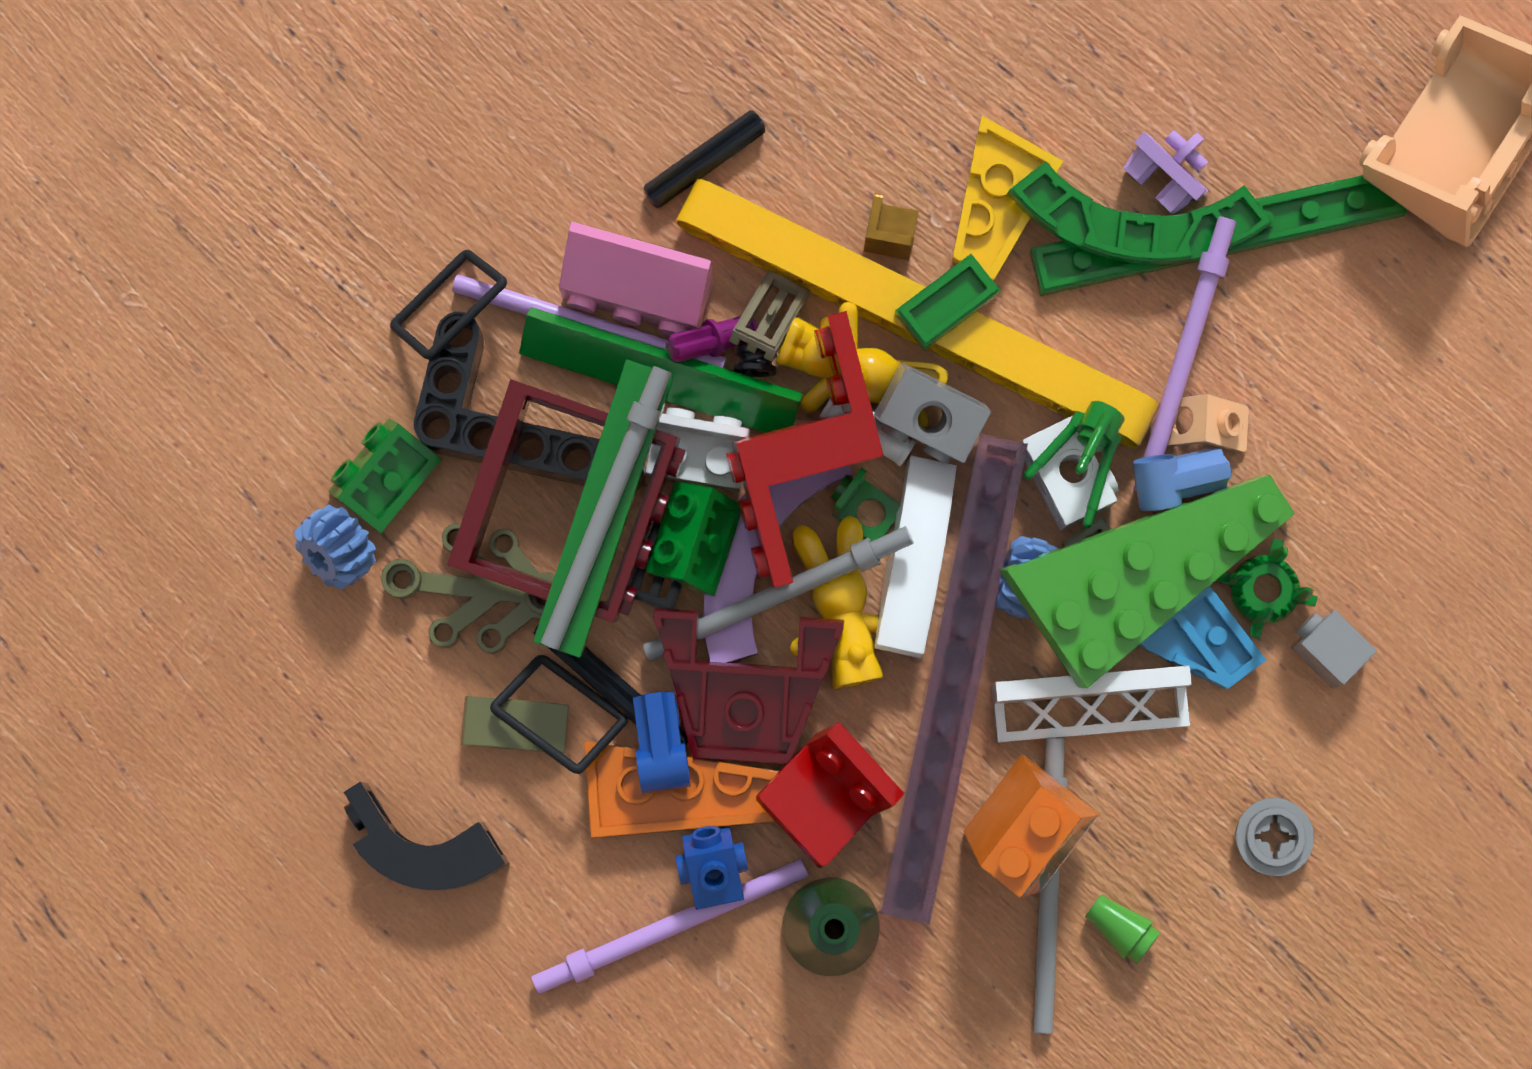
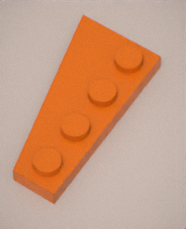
M584 740L585 756L597 742ZM608 745L586 769L592 839L697 830L706 826L720 828L776 823L756 801V795L779 771L687 757L691 787L642 793L636 758V750L638 749Z

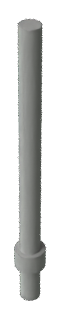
M653 365L639 402L633 401L626 418L631 422L540 642L543 645L559 650L646 435L649 429L654 430L661 414L657 409L671 377V372Z
M907 526L873 541L869 537L850 546L851 551L792 577L793 583L775 588L771 586L700 618L698 641L860 568L864 572L880 565L881 558L914 544ZM660 637L643 644L644 651L651 662L664 656Z
M1046 738L1044 771L1068 789V778H1064L1065 739ZM1060 868L1042 892H1039L1034 1033L1053 1034Z

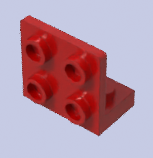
M837 722L816 733L756 795V801L818 868H822L838 854L873 815L893 807L905 793L844 726Z

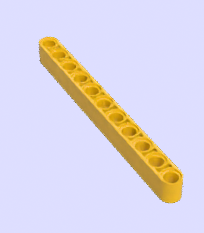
M696 180L675 221L681 229L768 272L769 270L811 290L810 293L838 307L843 303L851 302L856 305L859 317L919 346L897 318L895 310L926 288L925 286L706 180ZM975 312L926 349L1066 418L1074 415L1075 411L1085 413L1091 401H1101L1109 404L1120 411L1125 418L1118 432L1122 437L1119 444L1137 449L1140 447L1159 407V403L1149 395L979 312Z

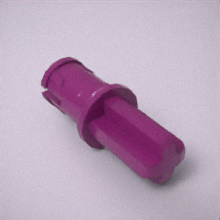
M741 316L719 322L708 319L702 323L701 327L671 334L666 342V350L669 352L671 360L681 362L707 354L711 357H718L723 354L725 349L748 344L740 340L738 345L729 342L732 331ZM753 318L748 328L756 331L758 325Z

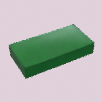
M970 254L896 309L895 315L923 351H925L998 296L1001 290L975 257Z

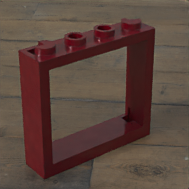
M510 379L447 565L547 600L552 582L478 557V553L530 401L603 427L608 413ZM656 430L652 444L661 446L608 601L600 600L595 615L597 618L615 623L618 621L620 613L627 616L630 614L638 588L630 586L636 567L645 569L654 542L646 540L652 521L661 523L670 496L662 494L668 475L677 477L686 450L678 448L681 438Z

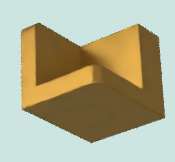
M874 193L863 252L909 260L919 211L882 204L883 194Z

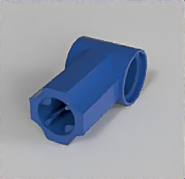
M656 692L633 697L639 742L636 758L641 792L649 793L691 787L685 743H681L680 722L674 692Z

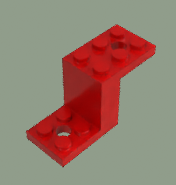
M847 311L819 319L821 328L814 330L820 358L829 357L833 376L826 377L833 406L841 405L843 413L733 441L734 452L726 454L732 480L735 483H743L747 498L738 501L745 529L748 531L755 530L759 546L750 548L757 575L760 576V579L767 578L774 588L791 584L793 579L768 486L884 456Z

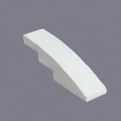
M913 455L910 456L906 464L901 505L896 513L894 531L907 526L914 544L892 553L886 563L875 649L922 658L924 655L942 565L957 465Z

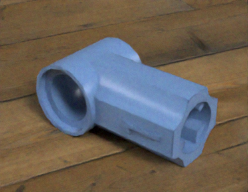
M1213 447L1178 456L1170 454L1154 455L1133 461L1138 505L1142 511H1156L1177 507L1182 504V499L1227 488V483L1232 478L1230 462L1226 459L1220 448Z

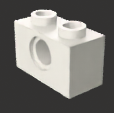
M1073 415L1021 441L1018 450L1027 468L1034 463L1036 458L1065 429ZM1076 432L1033 477L1060 532L1084 520L1099 463L1094 455L1086 471L1083 473L1082 481L1070 483L1061 476L1059 471L1060 463L1073 461L1078 464L1085 446L1077 440L1079 432ZM1110 469L1095 515L1111 508L1118 501L1114 493L1118 492L1119 488Z

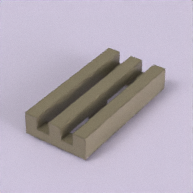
M768 270L734 327L729 342L736 345L739 344L740 340L747 342L746 350L755 353L759 348L765 351L764 358L772 362L785 340L792 321L799 316L807 302L811 290ZM772 286L780 288L756 331L749 329L750 323ZM789 294L795 295L796 298L772 339L766 337V333Z

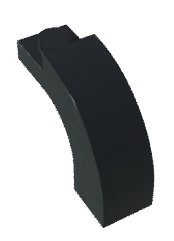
M359 782L344 792L350 802L344 806L349 819L358 831L366 828L369 833L354 843L353 846L360 856L377 872L399 884L425 890L456 889L480 882L510 864L483 822L474 824L447 842L425 846L407 839L396 829L368 783Z

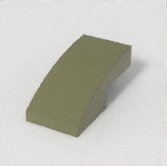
M465 696L460 745L544 752L491 712L490 705L496 698ZM508 699L501 706L503 710L561 753H564L569 705Z

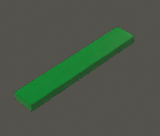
M533 307L530 308L526 315L519 350L520 355L614 385H618L626 359L651 368L654 365L674 375L666 400L668 402L711 416L735 418L742 421L743 426L765 433L790 427L795 423L803 393L693 358L675 362L671 360L669 352L665 349Z
M627 359L625 361L533 640L535 643L543 645L540 642L631 422L626 418L633 401L639 402L651 373V367ZM672 374L657 409L661 414L654 430L649 429L558 651L579 658L582 657L674 379Z

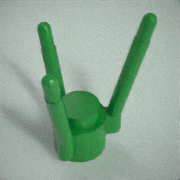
M1091 401L1085 413L1075 411L1065 429L1024 472L1025 479H1032L1076 432H1079L1077 440L1085 446L1076 467V473L1083 474L1095 452L1103 451L1083 520L1085 528H1090L1093 524L1114 452L1122 439L1118 432L1125 421L1124 416L1109 404L1101 401Z

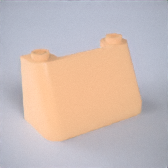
M1459 15L1450 31L1444 29L1437 37L1432 49V55L1437 57L1435 73L1393 137L1383 135L1378 141L1371 140L1361 155L1359 165L1363 167V177L1447 239L1464 247H1469L1532 151V45Z

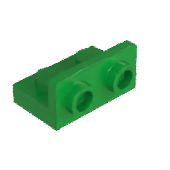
M388 419L384 424L376 423L366 433L361 442L364 448L353 462L347 459L338 467L331 478V482L334 485L329 490L330 494L380 533L383 532L442 460L399 423Z
M675 482L646 571L654 576L673 579L700 594L715 597L741 516L739 503L712 487Z

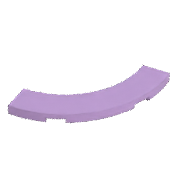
M850 465L768 486L779 528L792 512L818 492L841 482L846 474L852 477ZM744 494L740 500L747 499L746 495ZM740 516L715 597L704 594V617L753 595L757 572L750 548L759 546L755 530L748 531L745 529L742 516ZM752 617L705 637L710 662L732 663L758 655L753 635Z

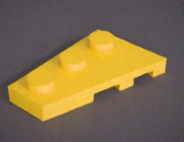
M981 116L951 262L958 264L968 255L972 254L990 278L995 281L1031 219L1011 199L1007 192L1045 161L1058 173L1063 160L988 118Z

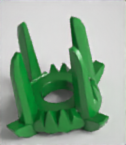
M1275 538L1272 540L1267 555H1257L1249 558L1238 566L1235 573L1225 572L1216 580L1219 583L1230 586L1231 598L1235 607L1244 617L1251 621L1249 635L1258 639L1261 638L1265 624H1273L1284 620L1293 612L1297 604L1315 607L1318 596L1313 595V589L1309 587L1300 588V582L1295 571L1284 561L1288 555V548L1283 546L1284 541ZM1269 575L1278 582L1280 592L1275 601L1263 602L1256 597L1253 586L1259 576Z

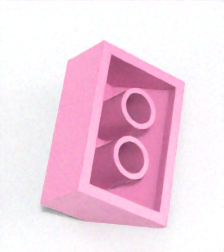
M571 222L559 283L562 299L568 300L567 305L585 313H594L596 308L612 312L613 319L631 326H640L641 321L658 325V331L667 336L701 327L713 286L712 261Z

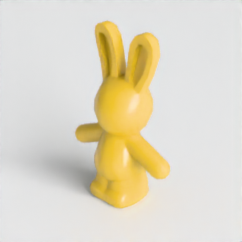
M851 302L843 303L840 306L839 313L847 311L871 403H880L900 362L946 384L948 381L947 370L936 363L896 360L886 351L878 348L857 349V307ZM796 317L791 323L776 363L821 378L801 399L800 403L803 411L813 413L830 397L826 377L833 376L829 357L820 358L814 337V330L818 328ZM922 409L918 416V424L928 427L929 417L925 409Z
M853 516L843 518L838 525L836 531L837 557L851 551V545L863 540L862 525ZM800 525L795 528L792 533V544L806 570L829 561L822 542L813 529L806 525ZM859 569L812 589L813 604L823 618L844 620V629L830 661L832 688L834 690L873 683L883 679V673L870 632H877L879 615L863 612L868 591L866 582ZM799 637L793 640L790 645V651L796 657H798Z

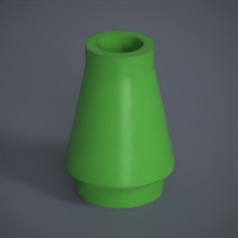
M1103 894L1085 916L1096 926L1124 960L1128 956L1137 964L1161 933L1151 926L1154 922L1153 920L1110 900Z

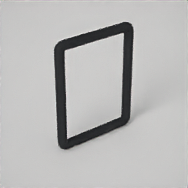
M464 250L393 318L390 328L423 358L433 359L506 287L507 279L474 252ZM468 259L497 283L430 349H427L406 331L401 324Z
M545 655L536 656L490 705V710L496 717L574 774L583 773L628 723V718L608 700ZM541 664L617 719V722L578 764L501 708Z

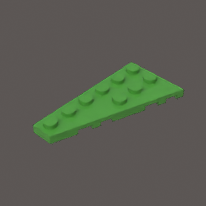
M1260 475L1213 492L1212 495L1189 503H1182L1162 513L1135 520L1082 539L1081 542L1065 548L1038 555L1037 558L999 569V571L1078 688H1088L1295 513L1270 475Z

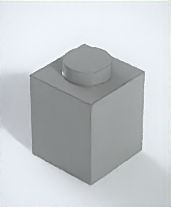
M1336 610L1330 611L1322 617L1317 612L1312 614L1296 630V633L1301 638L1291 648L1332 688L1343 686L1377 652Z

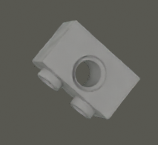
M900 362L874 413L878 421L883 423L881 430L884 433L902 442H907L910 436L926 444L923 449L925 453L948 464L951 458L965 463L991 411L986 404ZM927 406H938L942 409V418L938 424L932 427H923L918 424V416L922 409Z

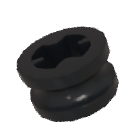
M748 345L735 348V356H738L740 361L734 365V372L750 377H770L776 375V367L772 365L771 361L764 358L765 351L758 348L755 353L746 350Z

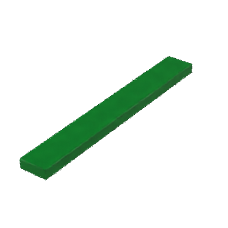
M1363 175L1256 198L1274 222L1251 239L1228 250L1227 255L1400 218L1407 213V209L1364 179ZM1065 241L1032 247L1030 249L1040 296L1200 261L1199 259L1184 263L1162 265L1134 264L1104 258L1079 249Z

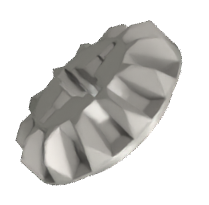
M1267 798L1254 802L1239 816L1237 830L1234 835L1239 856L1253 871L1269 876H1283L1298 870L1309 858L1314 844L1313 827L1306 813L1296 804L1281 798ZM1273 816L1278 832L1293 835V840H1286L1277 844L1276 851H1274V859L1273 851H1270V844L1262 842L1261 839H1255V834L1269 831L1270 823H1273Z

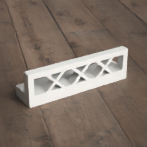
M1190 665L1107 672L1088 688H1078L1071 676L995 682L991 685L996 742L1004 743L1190 726L1186 687L1192 685ZM1174 689L1177 717L1159 719L1143 705L1155 691ZM1146 692L1139 702L1129 693ZM1118 694L1134 708L1122 722L1111 723L1095 709L1107 695ZM1098 696L1091 706L1081 697ZM1071 698L1086 712L1074 726L1062 727L1048 715V712L1059 699ZM1051 700L1043 710L1032 702ZM1023 702L1038 715L1027 730L1007 732L1004 704ZM1138 711L1149 719L1131 721ZM1090 715L1101 723L1083 725ZM1042 720H1045L1053 727L1035 729Z

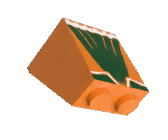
M1021 754L963 832L979 865L1015 895L1023 898L1042 892L1100 814L1025 755Z

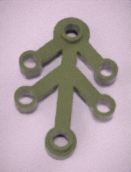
M451 524L443 531L442 542L450 552L453 546L449 544V536L452 532L459 531L461 524ZM500 529L492 534L489 546L496 557L507 560L512 569L553 583L555 574L548 572L539 573L519 548V540L512 531ZM503 536H508L513 540V547L506 553L499 552L496 549L497 540ZM479 552L478 557L484 558ZM396 559L389 562L381 575L384 589L398 599L411 598L417 592L472 598L447 618L437 619L431 624L429 637L440 648L454 646L459 639L460 632L500 601L520 603L497 624H486L477 633V643L483 651L489 654L499 653L505 648L507 638L533 618L540 620L545 607L537 602V596L474 574L475 578L420 572L416 565L406 559ZM401 572H408L412 577L411 584L405 589H399L395 584L396 576ZM441 625H450L453 630L452 637L446 642L438 641L436 638V631ZM490 630L498 631L501 637L499 644L495 647H487L483 642L484 635Z

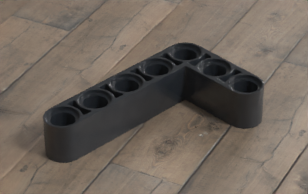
M452 312L440 320L433 345L465 312ZM473 319L465 327L473 331L471 341L467 345L454 347L448 344L437 356L429 359L414 418V430L420 441L434 453L482 463L486 449L479 450L473 447V438L479 430H493L498 416L469 410L484 350V336L478 323ZM448 373L460 375L461 384L454 392L443 393L438 391V383L444 375ZM438 418L449 420L450 429L443 438L431 439L427 437V428L433 420ZM523 422L507 469L585 486L600 439ZM529 439H538L544 444L541 455L533 460L521 458L519 456L521 444ZM575 449H583L590 454L588 465L579 471L571 470L565 466L567 455ZM645 466L640 478L637 491L643 486L646 480Z

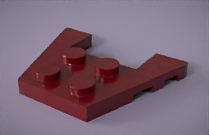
M655 608L653 619L663 645L667 669L671 673L677 695L676 700L692 757L787 764L792 759L844 629V620L801 617L799 620L797 667L698 661L699 611Z

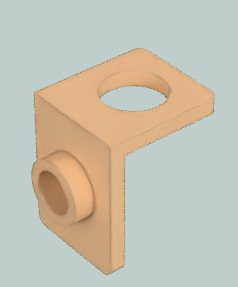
M1209 394L1182 397L1167 446L1174 447L1206 443L1238 453L1245 452L1247 450L1249 409L1246 405ZM1189 408L1193 413L1192 426L1185 434H1179L1176 429L1177 417L1183 409Z

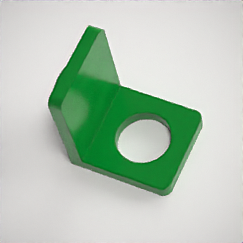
M861 467L854 478L846 474L833 492L831 499L836 501V504L834 505L832 516L839 521L847 516H853L858 519L857 509L862 502L866 500L878 501L885 510V518L882 523L874 527H868L861 523L863 537L865 539L869 537L873 541L885 536L896 519V513L900 504L865 480L867 471Z

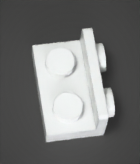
M667 408L666 414L662 413L657 430L681 438L678 448L686 450L677 477L668 475L667 479L740 492L741 482H733L726 454L734 452L733 441L750 437V429L741 427L742 421L735 418L714 416L713 422L694 419L695 413L680 408ZM651 445L646 476H651L661 446Z

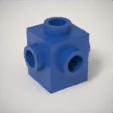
M716 826L701 827L690 835L682 836L684 854L675 856L681 885L691 884L696 910L744 900L739 873L749 870L743 842L733 844L730 826L724 828Z

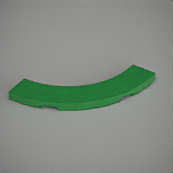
M1046 161L1007 192L1023 212L1042 228L1061 240L1104 258L1134 264L1162 265L1199 260L1202 252L1208 251L1218 217L1229 218L1237 222L1228 250L1251 239L1274 222L1245 185L1231 195L1211 205L1192 210L1188 213L1161 216L1123 210L1117 211L1094 202L1092 198L1072 187Z

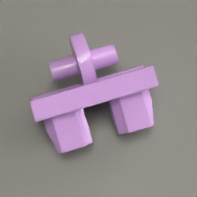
M1175 130L1172 131L1165 139L1177 151L1172 157L1149 134L1143 132L1134 142L1138 148L1132 153L1124 169L1137 182L1143 185L1161 167L1172 180L1155 198L1173 215L1189 205L1193 199L1200 201L1209 190L1189 173L1182 164L1187 161L1198 172L1207 165L1208 161L1197 151L1204 138L1199 133H1196L1186 141Z

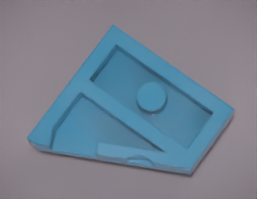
M1210 586L1138 645V647L1176 666L1190 665V673L1224 690L1229 689L1266 661V658Z

